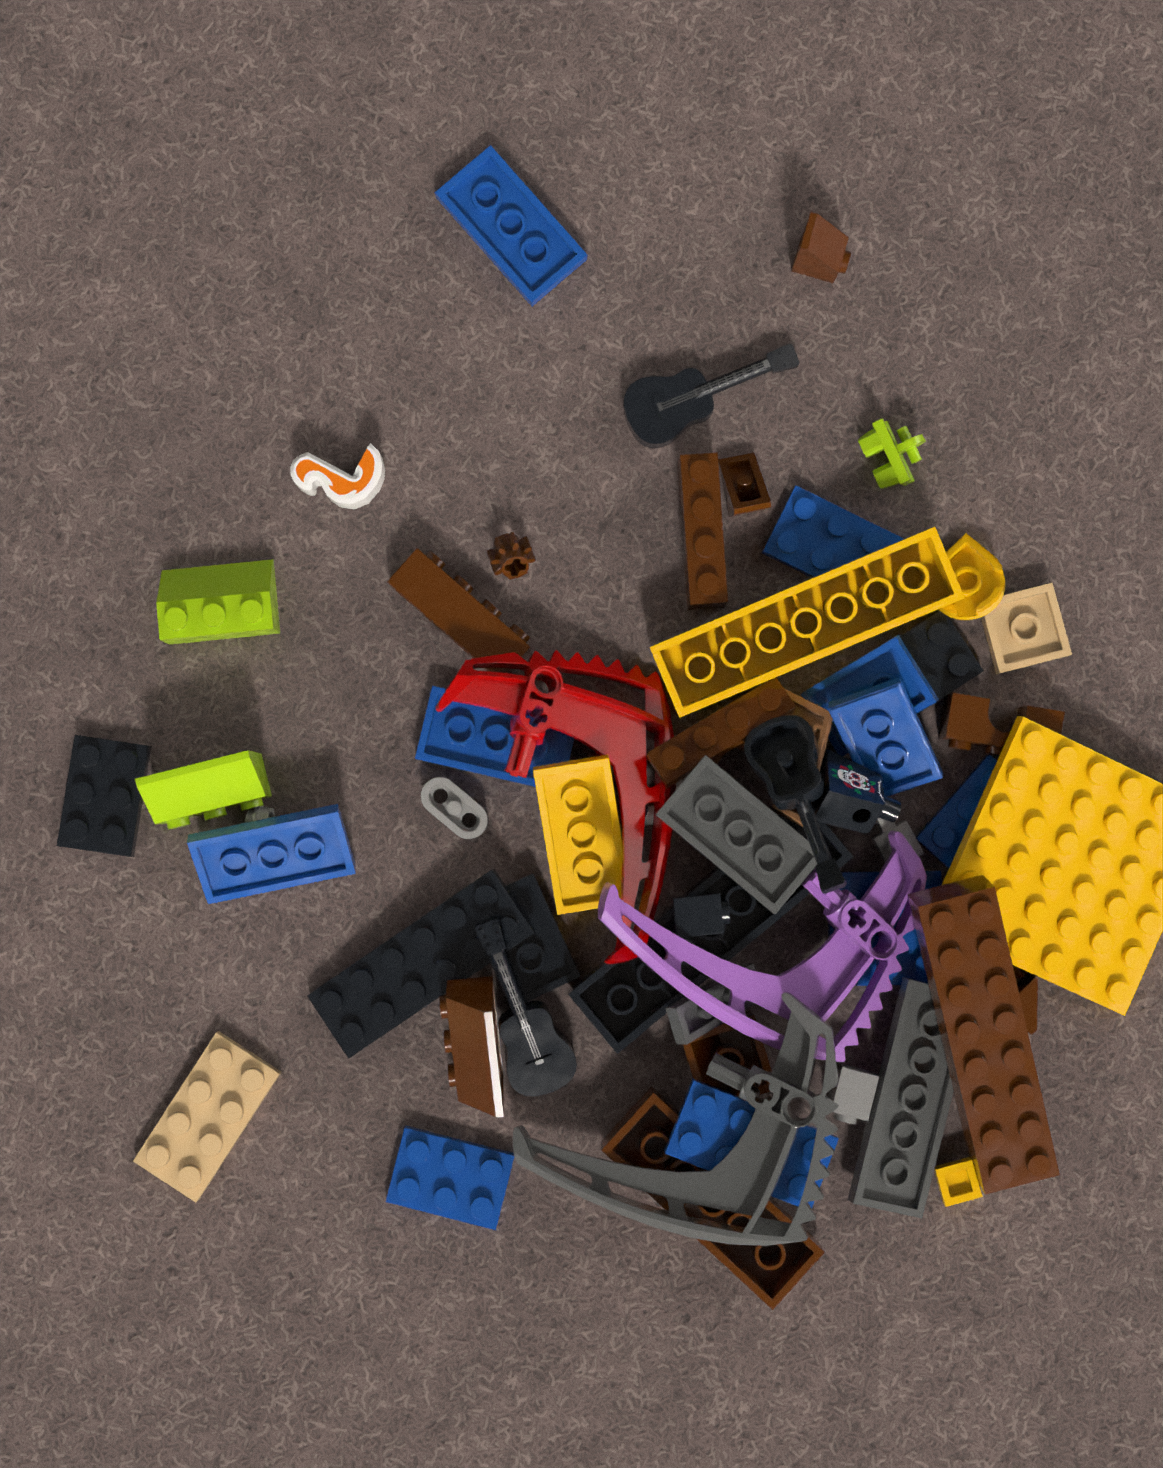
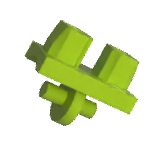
M882 418L872 423L874 429L860 437L858 442L867 458L884 450L890 461L873 470L878 486L884 489L897 484L906 486L915 482L903 454L907 453L911 464L922 460L917 447L926 442L923 434L912 437L907 426L901 427L896 430L902 442L898 444L888 421H884Z

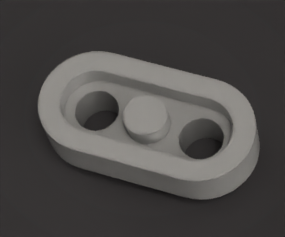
M437 777L429 780L422 788L421 801L423 806L456 835L464 839H474L484 833L488 825V815L485 809L454 782L447 778ZM438 789H444L448 794L446 802L442 804L434 800V793ZM467 813H472L476 816V824L471 828L464 826L462 822L463 816Z

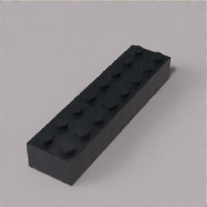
M778 815L808 841L803 827ZM818 822L832 859H835L838 867L841 868L853 856L826 823ZM715 867L682 896L719 893L721 901H728L730 923L723 924L724 933L683 937V939L721 959L729 961L810 894V892L801 883L774 915L722 870ZM671 904L654 918V922L675 934ZM649 936L647 945L664 959L666 956L664 947ZM639 957L616 964H607L603 961L568 990V995L617 1054L667 1013V1006L685 997L655 973ZM685 961L681 963L682 975L695 985L700 986L709 978Z

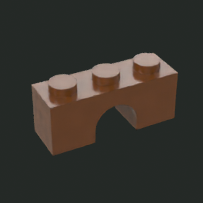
M950 693L945 696L938 739L948 740L949 748L970 751L971 745L986 747L985 754L1000 756L1011 730L1002 732L991 724L988 716L990 699L959 693ZM1029 705L1018 708L1017 716L1025 717L1058 734H1062L1064 711Z

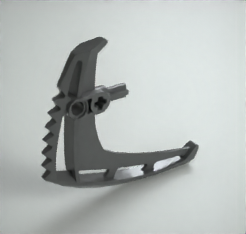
M784 992L782 1000L791 1010V1014L772 1072L765 1071L755 1065L750 1070L717 1053L714 1055L706 1074L741 1091L739 1097L748 1101L756 1109L738 1143L712 1170L680 1172L613 1162L531 1138L523 1125L517 1126L513 1130V1152L516 1162L583 1199L619 1215L679 1235L734 1245L768 1246L805 1241L808 1235L802 1223L816 1219V1214L808 1202L824 1198V1194L815 1181L827 1178L830 1175L821 1159L831 1156L835 1152L825 1140V1137L838 1130L825 1117L839 1107L837 1103L826 1096V1093L838 1084L833 1028L794 995ZM824 1034L826 1037V1064L821 1094L815 1095L809 1089L814 1071L819 1035ZM767 1080L770 1082L769 1090L774 1095L773 1097L768 1095L765 1099H761L759 1097L760 1090L755 1086L756 1083L760 1085ZM802 1097L809 1102L811 1112L808 1117L799 1118L792 1113L790 1104L793 1098ZM814 1123L817 1131L809 1173L792 1223L760 1217L778 1183L799 1128ZM538 1153L588 1173L592 1178V1183L539 1157ZM609 1181L664 1196L668 1201L669 1211L613 1193L609 1187ZM684 1203L751 1215L752 1218L746 1227L688 1216Z

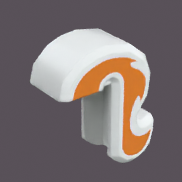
M370 443L353 476L309 452L297 456L292 461L290 474L301 491L309 496H315L317 493L316 488L322 486L329 499L339 507L357 509L369 504L380 491L385 478V467L380 452Z

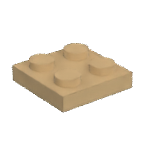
M1053 583L1003 595L998 606L987 615L981 617L996 675L1072 655Z

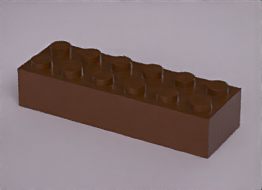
M652 1086L601 1141V1150L613 1162L680 1172L707 1171L665 1154L664 1150L679 1111ZM648 1193L661 1207L669 1211L668 1201L664 1196ZM770 1198L760 1216L787 1223H792L793 1217L772 1198ZM684 1203L688 1216L746 1227L752 1218L751 1215ZM805 1228L804 1230L808 1235L805 1241L768 1246L734 1245L697 1239L772 1310L825 1253L819 1241Z

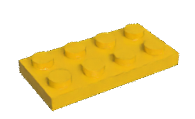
M602 755L533 767L557 915L597 909L601 891L606 882L616 886L619 898L621 899L622 837L609 756Z

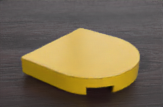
M965 533L946 551L965 598L938 610L954 619L973 620L987 615L998 606L1003 598L1006 584L1002 565L998 559Z

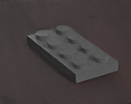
M706 755L655 814L774 915L817 865L809 841Z

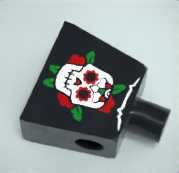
M825 751L820 769V774L825 783V791L821 797L812 802L818 822L861 833L870 832L878 818L892 823L895 822L901 810V802L884 795L883 777L879 773L833 751Z

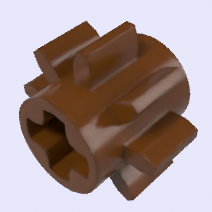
M514 532L496 537L493 549L487 550L494 574L499 575L503 573L509 580L527 574L529 563L536 561L528 537L525 536L519 539Z

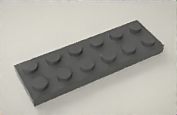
M903 977L878 1075L879 1080L869 1120L866 1123L847 1200L857 1205L922 1218L954 1090L929 984Z

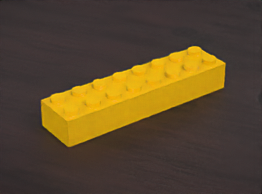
M932 527L650 646V649L680 718L965 597L936 527Z

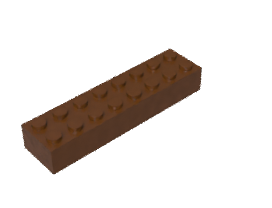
M979 875L907 894L969 1157L973 1161L980 1187L986 1195L1059 1176L1060 1173L995 886L984 875Z

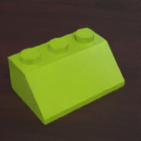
M273 559L162 570L156 601L159 639L170 645L280 634Z
M249 750L135 779L136 786L154 823H167L168 830L190 825V817L202 814L205 820L226 816V808L240 805L241 811L264 806L262 799L272 797L262 753Z

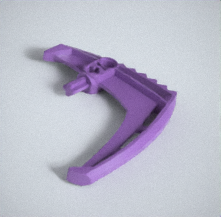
M890 831L888 833L892 853L879 875L860 900L847 889L842 891L837 889L827 894L822 893L815 868L805 878L802 885L825 907L823 914L834 929V932L808 958L777 976L744 968L691 944L621 900L616 886L609 882L604 884L598 903V919L647 966L682 995L710 1015L739 1032L779 1050L781 1049L784 1035L746 1017L744 1006L747 1000L789 1020L791 1010L782 1000V994L789 992L826 1021L852 990L873 960H880L861 999L848 1020L834 1037L836 1062H844L846 1060L845 1046L859 1044L856 1028H871L869 1011L881 1010L883 1007L879 994L892 991L893 988L889 975L902 970L896 956L909 950L903 936L915 929L907 894L925 890L927 875L921 859L903 834L898 831ZM902 910H903V913H902V915H901V917H900V919H899V921H898L896 927L893 929V927H894L896 921L898 920V918H899V916H900V914H901V912H902ZM623 915L664 947L666 951L664 959L646 945L622 921ZM876 932H878L879 941L874 948H872L871 939ZM685 961L706 976L729 988L730 998L728 1004L722 1003L684 977L681 973V963ZM819 1036L816 1059L826 1060V1039Z

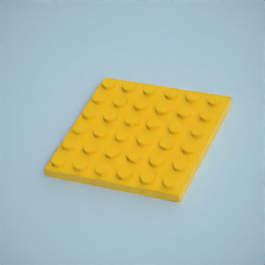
M1017 716L942 885L984 875L996 889L1012 965L1125 1016L1163 931V784L1034 721Z

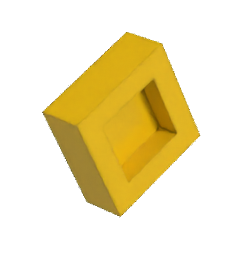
M970 1157L935 1166L934 1173L945 1207L983 1197L973 1161Z

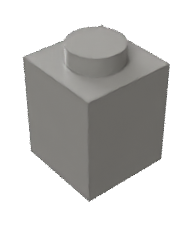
M837 1062L838 1084L829 1091L828 1098L839 1105L833 1111L835 1113L834 1119L849 1124H856L857 1119L868 1121L879 1076L873 1071Z

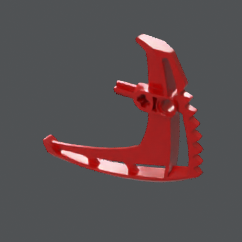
M557 650L552 653L549 661L537 651L532 653L528 662L515 652L465 660L438 701L436 711L442 712L454 701L512 715L510 736L514 738L505 768V771L510 773L509 775L527 777L535 747L543 743L548 728L575 738L600 756H609L619 793L622 822L621 900L634 908L639 882L645 879L638 911L654 921L672 836V828L655 814L676 790V784L666 788L656 771L655 786L651 788L647 786L646 730L655 734L654 748L674 737L670 708L658 673L655 671L648 677H644L638 665H635L628 673H625L619 659H616L609 667H605L599 655H596L587 664L578 652L569 661H566ZM475 668H510V669H519V670L524 671L525 676H523V675H516V674H509V673H501V672L477 671V670H474V669H475ZM561 673L608 679L645 691V711L622 701L563 683ZM536 679L545 682L548 687V693H542L537 689L535 685ZM528 715L534 718L532 723L537 724L535 727L529 724L530 719L526 718ZM654 802L649 861L643 863L645 806L648 803ZM623 915L622 921L631 928L632 921ZM634 925L633 932L647 945L649 935L637 925ZM617 938L615 951L608 955L604 962L607 964L622 963L638 958V956Z

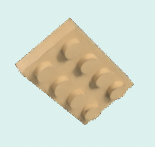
M220 1031L216 1032L133 1162L186 1197L197 1202L281 1074V1071Z

